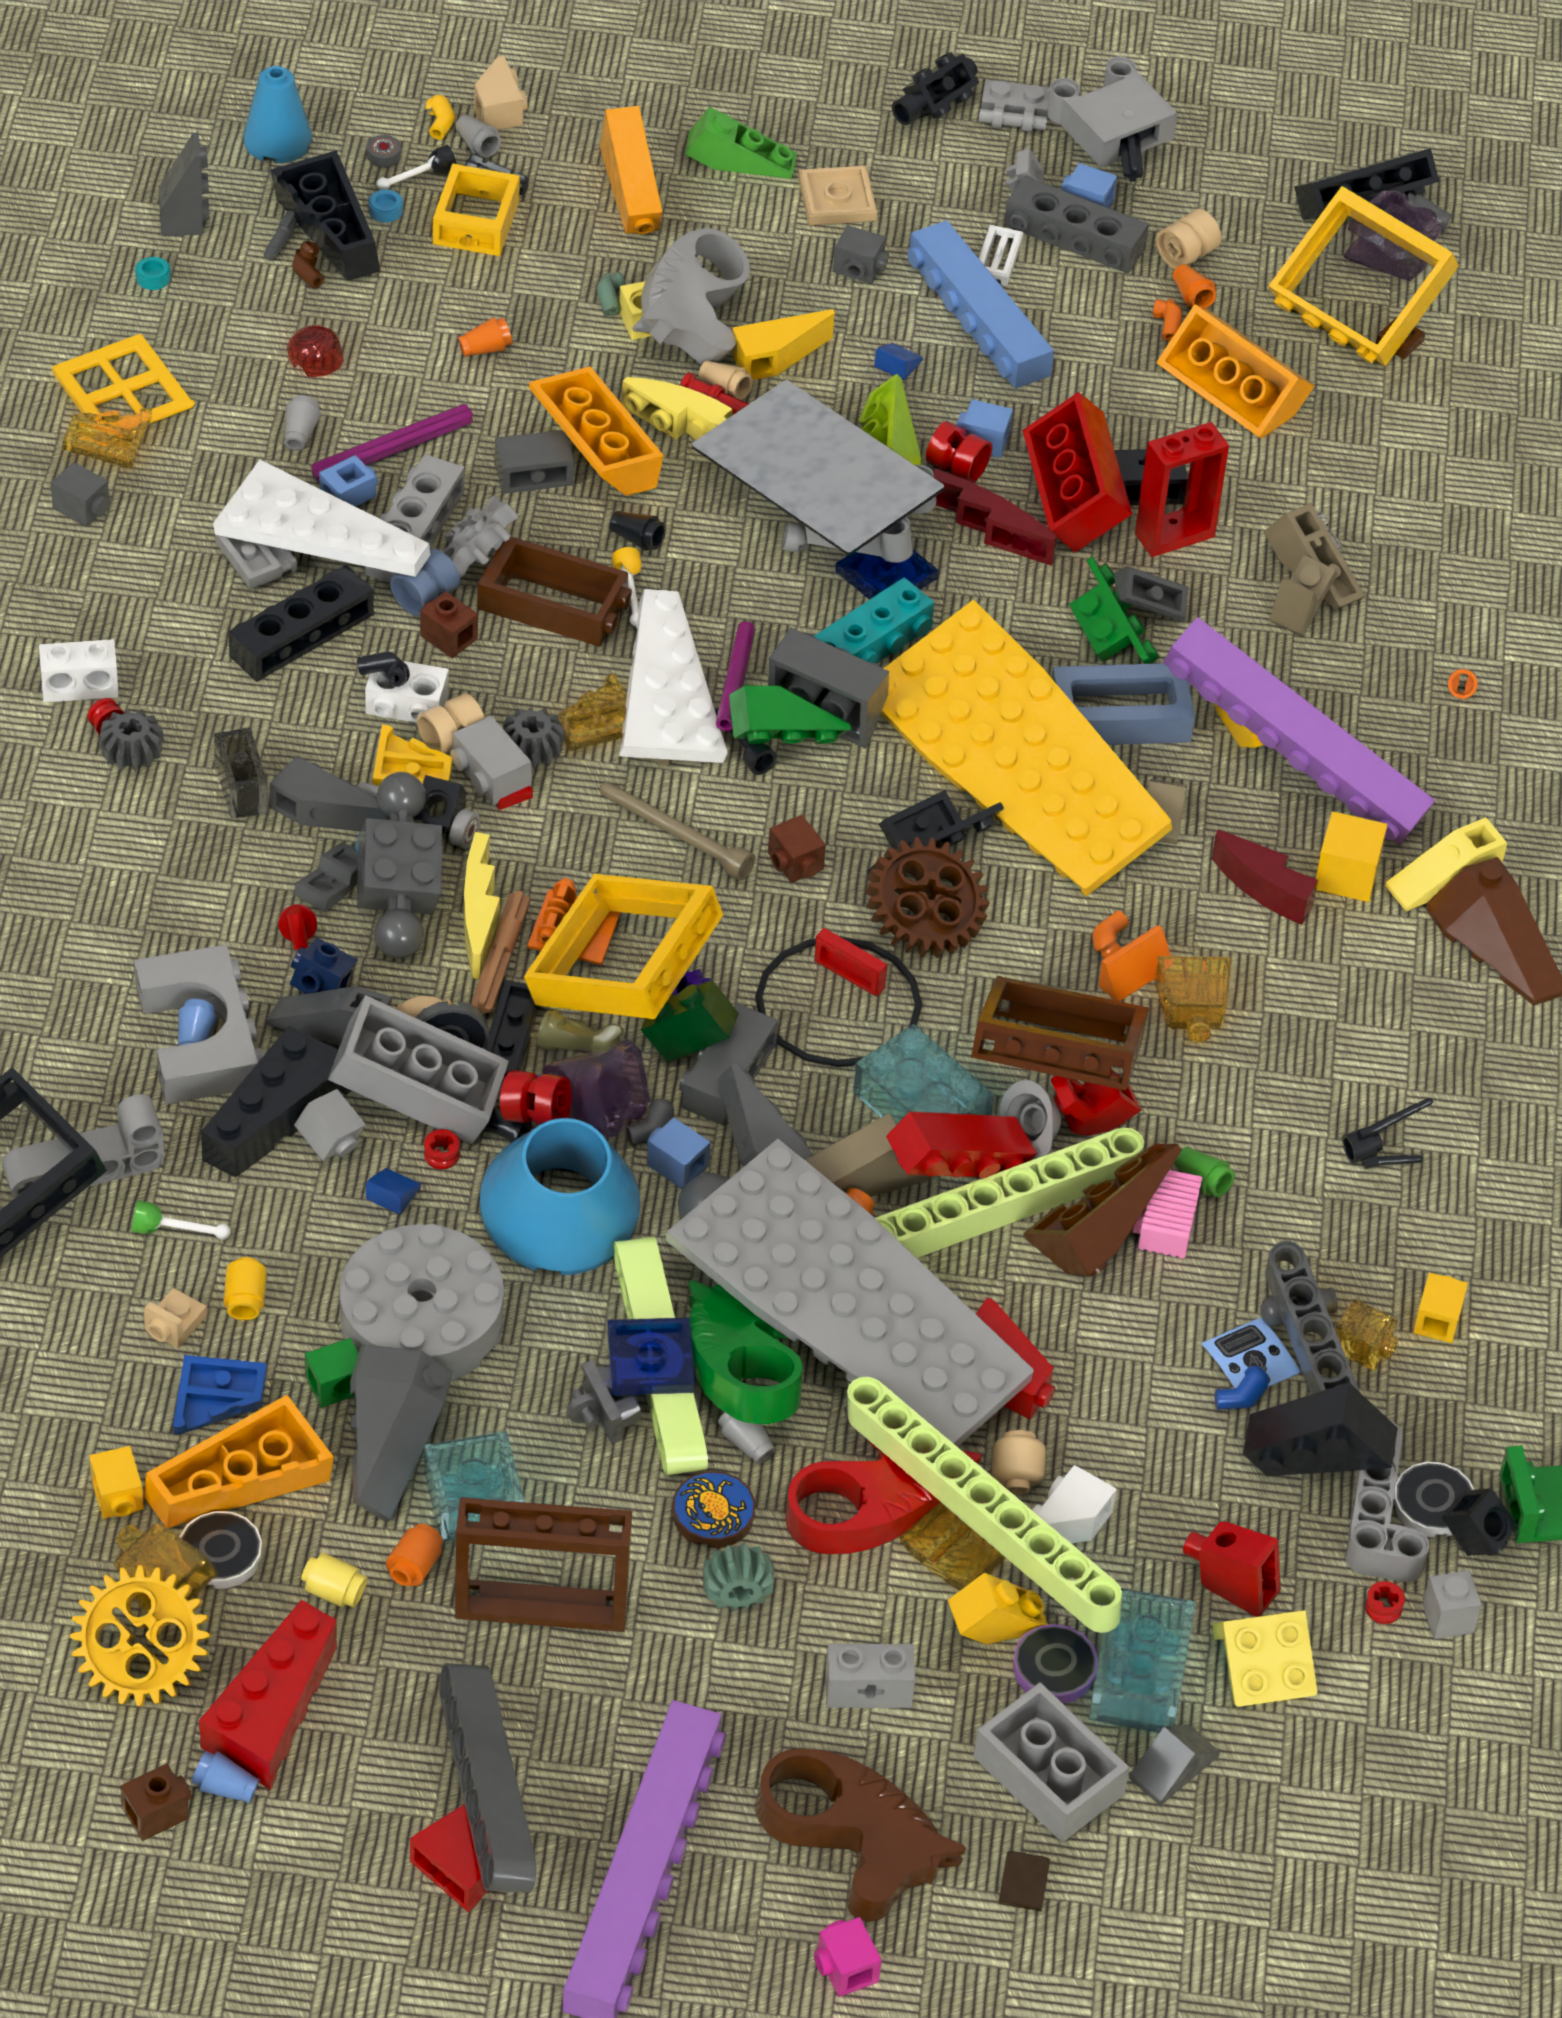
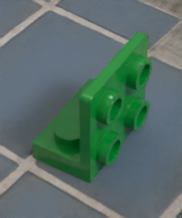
M1523 1445L1506 1447L1499 1477L1508 1513L1518 1526L1514 1531L1516 1543L1562 1540V1465L1534 1467L1532 1461H1526Z

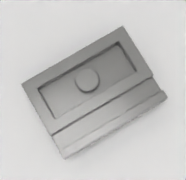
M215 535L216 544L249 589L282 577L283 572L291 570L292 573L297 571V560L289 550Z

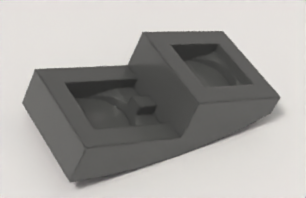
M342 842L321 855L318 869L296 882L294 895L324 912L327 911L357 884L358 851Z

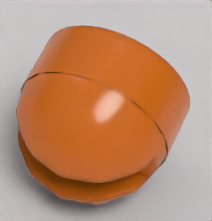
M1457 669L1449 676L1448 688L1453 696L1465 699L1471 697L1477 690V678L1472 671ZM1461 674L1468 675L1464 693L1457 691Z

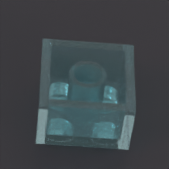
M507 1431L424 1445V1475L438 1532L442 1536L443 1541L456 1539L460 1497L524 1502ZM468 1513V1521L480 1522V1514Z

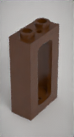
M510 537L509 540L503 541L495 552L478 582L477 609L601 647L607 634L612 635L614 633L620 610L627 609L632 596V589L628 588V572ZM518 578L600 603L602 607L596 615L506 586L511 579Z

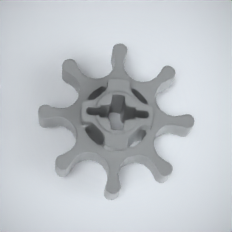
M492 496L483 510L470 508L466 512L467 517L457 522L452 531H448L444 537L450 542V545L441 552L451 559L460 577L466 573V570L473 562L476 564L481 563L482 565L486 564L489 560L487 556L493 551H497L503 541H507L511 537L505 530V527L516 520L519 515L506 501L502 503L496 496Z

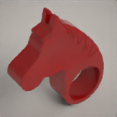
M869 1441L879 1451L877 1461H823L810 1464L801 1469L793 1477L789 1485L785 1522L791 1537L807 1550L820 1554H851L875 1548L906 1533L930 1515L941 1502ZM963 1451L977 1464L981 1461V1454ZM832 1492L849 1499L857 1508L858 1513L845 1522L837 1524L821 1523L807 1516L799 1507V1503L811 1494Z

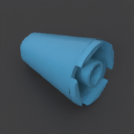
M280 66L269 67L260 73L243 134L244 145L247 151L256 159L264 161V157L275 158V163L295 161L307 153L309 150L308 146L312 141V131L293 74L288 69Z

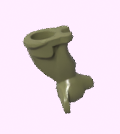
M549 1010L545 1013L539 1027L537 1047L550 1051H557L559 1048L571 1050L590 1049L595 1056L597 1066L601 1071L610 1074L614 1070L612 1059L619 1053L621 1047L619 1036L623 1033L624 1028L621 1025L611 1024L595 1031L581 1021L564 1017L559 1010Z

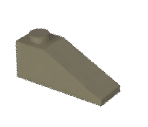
M1312 503L1284 514L1263 531L1280 562L1292 573H1294L1303 555L1336 570L1337 576L1324 598L1335 610L1358 601L1365 596Z

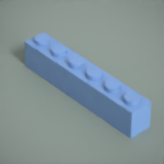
M946 220L912 232L910 248L907 251L912 267L917 268L924 276L929 288L937 292L943 300L946 309L954 313L961 322L964 331L971 334L978 343L981 352L986 356L988 355L996 365L999 374L1006 378L1014 389L1051 376L1054 350L951 224Z

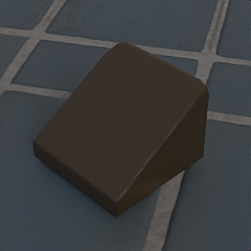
M1008 1851L998 1904L1042 1912L1050 1859L1038 1855Z

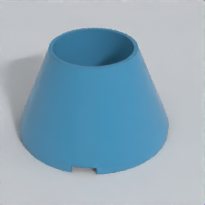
M570 1118L547 1121L502 1149L488 1166L480 1190L481 1218L488 1235L495 1245L510 1259L534 1271L537 1268L561 1271L560 1275L587 1272L612 1260L615 1252L614 1242L630 1240L632 1238L640 1213L638 1184L625 1160L597 1129L583 1121ZM549 1169H567L584 1176L593 1186L576 1193H560L544 1187L533 1176Z

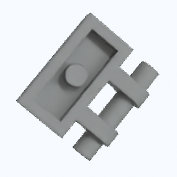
M985 79L979 122L992 123V127L1002 128V125L1022 127V131L1032 132V129L1046 130L1050 87Z

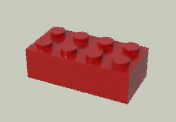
M1077 392L1022 430L1049 530L1056 534L1057 538L1070 549L1077 552L1132 515L1104 412L1080 392Z

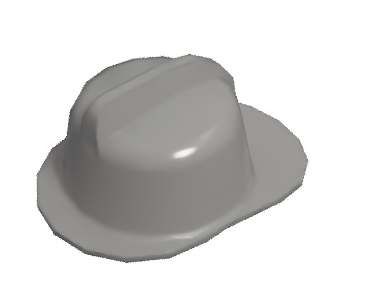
M1021 1080L1012 1084L1001 1100L1000 1116H1014L1018 1119L1037 1152V1155L1032 1160L1050 1154L1053 1138L1058 1134L1061 1127L1059 1108L1054 1100L1050 1098L1044 1087L1035 1081Z

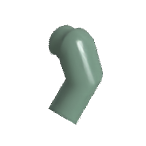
M620 272L612 275L606 273L598 283L597 293L605 316L615 315L621 310L616 291H620V286L625 285V281Z

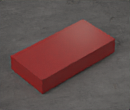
M823 928L816 935L815 962L874 996L878 997L882 993L886 985L887 963L826 928Z

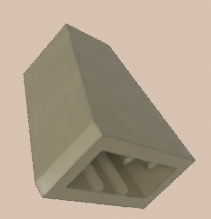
M891 1113L884 1115L806 1159L812 1167L844 1193L849 1188H856L873 1197L923 1183L930 1179L926 1175H907L905 1170L899 1165L897 1156L886 1138V1135L898 1124Z

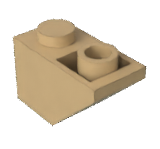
M504 55L498 56L474 84V111L477 118L495 127L497 130L523 125V111L528 109L525 91H519L516 71L514 68H509Z

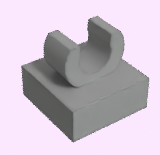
M1028 148L1017 152V164L1011 165L1006 169L1011 179L1006 180L1005 184L1011 193H1013L1024 176L1044 183V170L1031 149Z

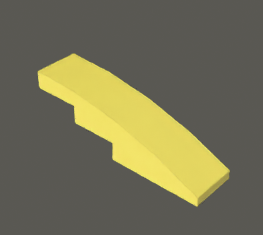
M478 832L474 833L464 886L465 948L472 978L480 979L500 921V897L493 896L495 866L488 865L490 835Z

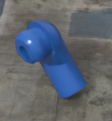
M1251 1366L1245 1370V1377L1237 1388L1216 1389L1214 1394L1216 1409H1238L1255 1406L1268 1389L1269 1377L1267 1373L1259 1366Z

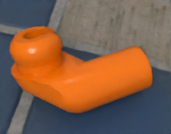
M1117 910L1098 924L1092 932L1094 948L1096 951L1101 952L1104 959L1121 948L1116 942L1117 934L1129 925L1128 918L1122 911Z

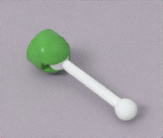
M137 1200L132 1232L151 1234L158 1230L161 1225L214 1234L220 1240L227 1239L231 1234V1230L226 1224H219L216 1227L163 1217L157 1205Z

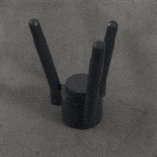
M1426 1098L1368 1127L1343 1134V1148L1349 1161L1352 1164L1362 1161L1365 1169L1377 1165L1422 1162L1423 1156L1421 1155L1377 1156V1152L1383 1149L1379 1131L1432 1105L1433 1099Z

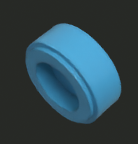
M379 190L369 197V214L379 222L395 221L403 214V199L395 191Z

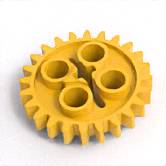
M138 1565L135 1577H131L128 1570L123 1567L120 1568V1581L116 1582L110 1575L106 1574L104 1575L106 1589L101 1590L91 1585L89 1588L95 1597L93 1602L86 1600L78 1602L87 1612L85 1616L72 1617L74 1622L82 1625L80 1632L70 1634L71 1639L81 1641L82 1647L72 1652V1656L85 1657L86 1662L79 1667L78 1671L82 1674L93 1671L94 1675L88 1684L90 1687L94 1688L101 1683H105L103 1697L109 1698L118 1690L120 1704L125 1705L131 1694H134L136 1705L139 1707L144 1706L146 1695L150 1694L155 1704H161V1691L165 1690L170 1696L175 1698L178 1696L175 1686L178 1681L189 1687L192 1685L186 1674L189 1669L195 1672H202L203 1669L194 1660L196 1656H209V1651L199 1646L201 1640L212 1637V1634L200 1631L199 1625L209 1620V1616L196 1615L195 1610L202 1605L203 1601L200 1598L188 1601L187 1597L193 1588L191 1585L187 1584L178 1590L176 1589L179 1576L172 1574L163 1582L162 1569L156 1567L151 1577L148 1578L145 1567ZM138 1594H147L151 1599L150 1611L143 1617L134 1616L131 1612V1601ZM115 1608H119L136 1627L141 1629L149 1628L146 1637L168 1657L167 1664H162L147 1646L140 1643L133 1645L132 1642L136 1636L113 1614ZM115 1624L120 1630V1641L113 1648H105L100 1641L101 1631L107 1625ZM169 1624H176L181 1629V1640L176 1646L167 1648L161 1642V1631ZM144 1654L149 1658L151 1668L145 1677L136 1679L131 1674L130 1664L133 1658Z

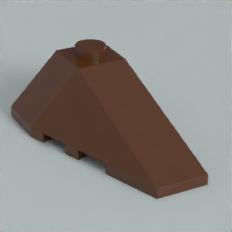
M1498 857L1464 868L1426 904L1425 909L1446 938L1453 943L1457 940L1472 951L1471 957L1480 964L1485 961L1500 973V980L1535 1006L1562 996V975L1517 883Z
M1154 1144L1118 1167L1114 1172L1116 1176L1114 1180H1107L1098 1185L1092 1184L1084 1189L1083 1193L1086 1198L1068 1209H1066L1064 1204H1061L1051 1210L1024 1232V1237L1065 1273L1085 1275L1087 1277L1096 1275L1107 1266L1106 1261L1118 1252L1182 1151L1178 1144Z

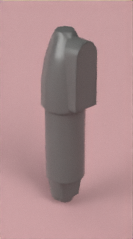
M294 211L286 212L280 221L275 235L266 247L264 257L267 260H273L280 253L287 240L293 235L297 223Z

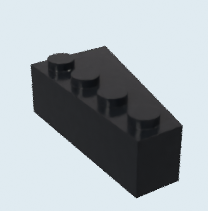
M337 150L270 169L276 200L287 212H295L297 224L347 281L380 271L375 240Z
M288 1026L202 1129V1161L236 1178L274 1150V1144L284 1136L289 1135L291 1137L298 1132L294 1124L309 1102L336 1089L345 1096L349 1094L352 1090L328 1080L338 1049Z

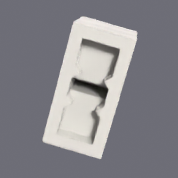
M114 639L39 644L43 703L118 697Z
M403 661L409 668L410 677L400 687L391 686L388 683L389 680L380 672L370 674L365 688L366 714L417 723V717L420 713L439 705L444 708L449 690V669Z

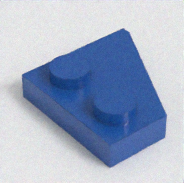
M184 1355L173 1422L174 1434H183L261 1408L267 1376V1363Z

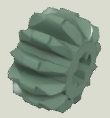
M746 1543L741 1544L739 1547H732L728 1544L724 1551H713L712 1558L704 1561L703 1584L708 1599L714 1600L717 1607L729 1605L732 1611L742 1606L750 1609L752 1603H764L765 1596L773 1593V1563L770 1561L769 1555L762 1552L760 1546L748 1548Z

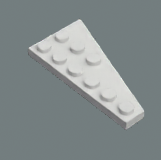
M262 460L257 462L213 523L215 535L416 577L430 556L429 543Z
M644 589L639 602L636 624L637 636L633 646L634 658L630 669L625 705L627 708L626 718L622 728L623 740L619 756L723 763L728 752L722 732L716 726L717 716L679 592Z

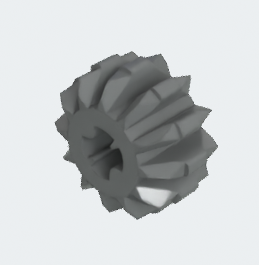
M530 705L528 711L524 712L516 709L513 716L506 717L503 723V730L529 758L534 770L538 763L541 762L549 766L552 758L560 757L562 745L565 741V731L563 726L560 725L558 715H549L546 707L540 711H534Z
M126 708L124 714L120 715L112 712L110 720L102 722L99 748L108 764L117 763L120 771L126 766H132L136 772L139 765L151 767L153 759L160 758L162 742L164 741L161 726L158 725L155 715L146 716L143 709L137 713H131Z

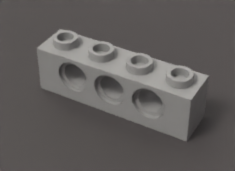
M424 454L417 467H411L404 488L396 491L389 512L382 514L380 519L429 543L431 547L464 493V466ZM365 566V575L389 583L391 578L397 574Z

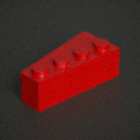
M301 1599L200 1718V1747L213 1754L219 1751L252 1774V1776L260 1779L259 1783L271 1790L277 1778V1771L281 1762L286 1759L291 1748L294 1734L299 1724H302L308 1712L309 1702L314 1692H317L337 1649L336 1619Z

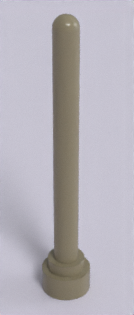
M604 782L600 785L599 791L601 795L721 861L725 872L735 879L742 881L752 871L756 860L755 854L743 847L727 848L610 782Z

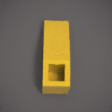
M830 309L733 327L732 332L736 344L731 350V354L736 366L745 368L753 380L779 375L833 338L834 310Z

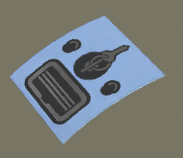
M1261 1317L1201 1343L1221 1367L1234 1388L1238 1387L1245 1377V1370L1251 1366H1259L1267 1373L1269 1377L1268 1387L1301 1373L1283 1343Z

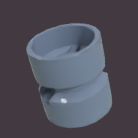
M430 549V556L416 577L397 573L391 578L390 587L394 598L406 612L414 616H420V610H422L427 602L435 600L445 591L450 594L459 587L460 576L456 566L446 554L438 549Z

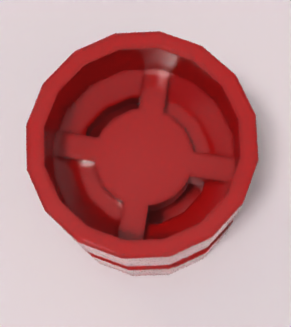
M945 421L941 423L932 435L925 458L928 463L944 471L951 469L952 475L975 483L981 477L990 461L993 446L991 442L975 434L967 436L965 429Z
M518 1070L508 1072L500 1093V1110L504 1120L527 1124L534 1121L535 1124L541 1125L550 1120L568 1118L572 1103V1088L567 1077L542 1074L538 1077L536 1073Z

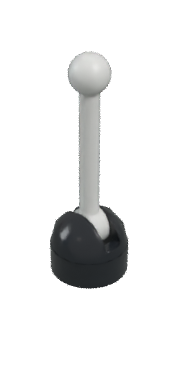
M447 144L431 152L428 163L388 179L384 177L379 178L376 186L379 190H388L390 185L430 169L440 175L448 174L452 164H457L455 156Z

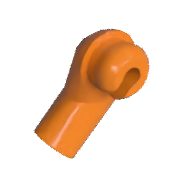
M1157 299L1154 302L1153 316L1155 318H1164L1161 336L1164 340L1171 341L1181 326L1182 310L1171 299H1167V301Z

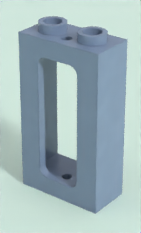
M1164 663L1053 667L1052 679L1073 704V696L1168 694L1169 705L1076 706L1108 745L1191 742L1195 715L1189 683L1174 676L1169 667Z

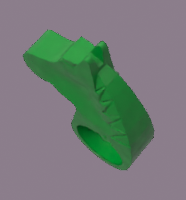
M690 1280L689 1290L692 1294L688 1300L691 1308L689 1319L690 1356L696 1379L705 1395L725 1413L746 1423L771 1424L792 1416L801 1404L803 1366L800 1357L792 1349L775 1339L787 1337L756 1316L720 1285L708 1287L697 1281ZM741 1378L745 1380L766 1378L777 1381L779 1384L753 1386L741 1382Z

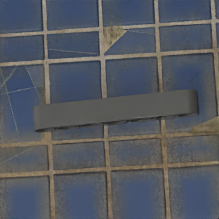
M445 1663L442 1667L439 1681L440 1699L483 1887L486 1891L530 1893L536 1881V1859L490 1668L484 1665Z

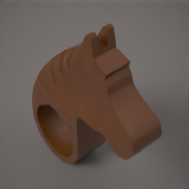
M790 1749L774 1756L763 1770L755 1800V1811L761 1826L769 1835L780 1842L793 1846L848 1849L856 1853L855 1875L847 1898L848 1910L856 1918L860 1917L861 1920L866 1922L882 1919L905 1890L920 1886L925 1882L932 1884L939 1868L958 1866L962 1863L963 1859L960 1855H963L966 1851L964 1845L940 1835L928 1816L904 1792L873 1769L847 1756L826 1750ZM803 1779L819 1786L834 1804L828 1810L818 1815H796L782 1808L772 1796L770 1789L784 1780Z

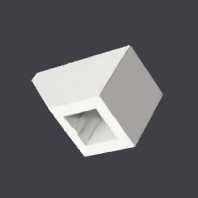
M1074 1465L1064 1478L1062 1476L1056 1478L1048 1492V1499L1044 1505L1037 1504L1032 1511L1070 1543L1091 1541L1113 1513L1117 1489Z

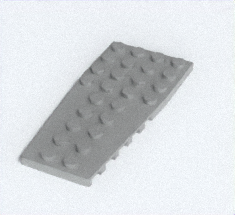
M779 1139L775 1140L667 1231L666 1241L756 1316L796 1343L798 1340H801L813 1349V1356L826 1365L832 1362L845 1371L848 1381L852 1382L859 1377L866 1376L877 1379L957 1447L1032 1380L1034 1370L867 1210Z

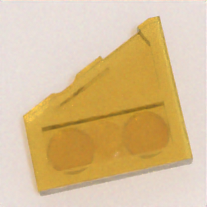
M140 408V414L120 416L119 410L104 411L101 414H73L63 439L62 450L132 469L151 421L152 409Z
M616 673L605 677V684L597 691H587L579 698L576 704L569 705L558 714L560 725L563 726L565 731V742L570 751L623 738L622 728L626 718L627 708L625 705L627 695Z

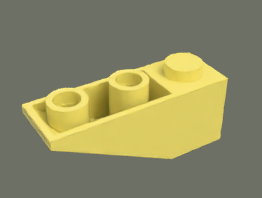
M1483 818L1454 830L1389 879L1385 886L1403 909L1409 911L1428 903L1464 868L1498 857L1503 863L1507 842L1487 818Z

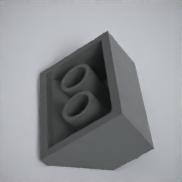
M790 628L769 657L768 686H780L849 723L851 730L839 737L866 749L888 697L889 671L876 663H870L851 655L842 648H836L824 643L810 634H804Z

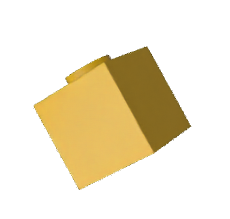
M1332 811L1320 853L1316 879L1318 880L1316 890L1369 902L1388 824Z

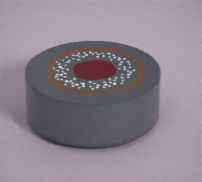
M389 135L375 136L367 143V159L378 167L393 166L401 159V144L395 137Z

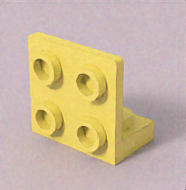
M1305 1610L1212 1623L1214 1640L1224 1639L1232 1698L1235 1706L1240 1707L1309 1697L1317 1694Z

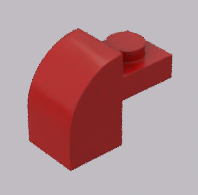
M1111 1069L1110 1076L1122 1078V1076ZM1056 1075L1050 1079L1056 1095L1053 1097L1054 1101L1064 1114L1071 1132L1077 1135L1091 1136L1108 1132L1142 1111L1130 1084H1128L1127 1090L1089 1082L1081 1084L1075 1079Z

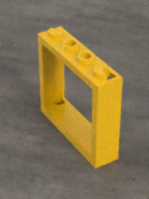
M1341 186L1268 287L1275 297L1273 302L1279 308L1288 313L1291 310L1296 311L1302 315L1300 317L1301 320L1311 328L1317 330L1319 327H1322L1329 332L1328 336L1337 344L1345 347L1348 343L1357 349V355L1366 362L1373 364L1374 361H1377L1386 367L1459 265L1453 252ZM1348 216H1351L1434 267L1378 345L1292 293Z
M593 874L524 975L535 1005L656 1019L723 917L713 886ZM610 911L677 918L634 983L566 976Z

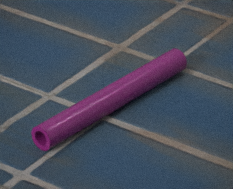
M747 621L739 623L729 662L716 720V726L722 731L733 729L729 694L744 685L756 631L754 624Z

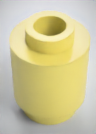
M322 1552L317 1559L311 1557L308 1560L301 1580L306 1582V1592L342 1608L345 1604L355 1608L364 1593L368 1577L360 1574L359 1568Z

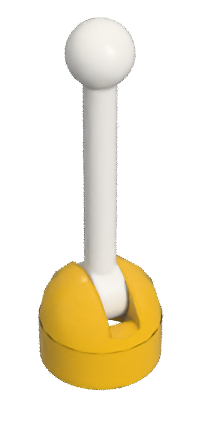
M624 547L616 550L612 554L611 559L613 568L628 572V588L632 589L630 599L632 615L630 616V623L636 627L639 607L633 577L641 571L642 561L639 550L633 547Z

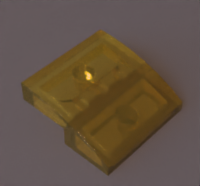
M941 1502L928 1511L900 1537L901 1544L920 1563L959 1591L983 1573L990 1574L1006 1559L1005 1556Z

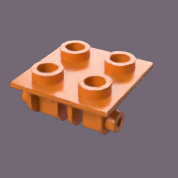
M563 878L555 883L553 890L548 889L527 948L541 951L578 898L576 888L574 887L575 883L571 879ZM610 911L577 960L602 965L621 912Z

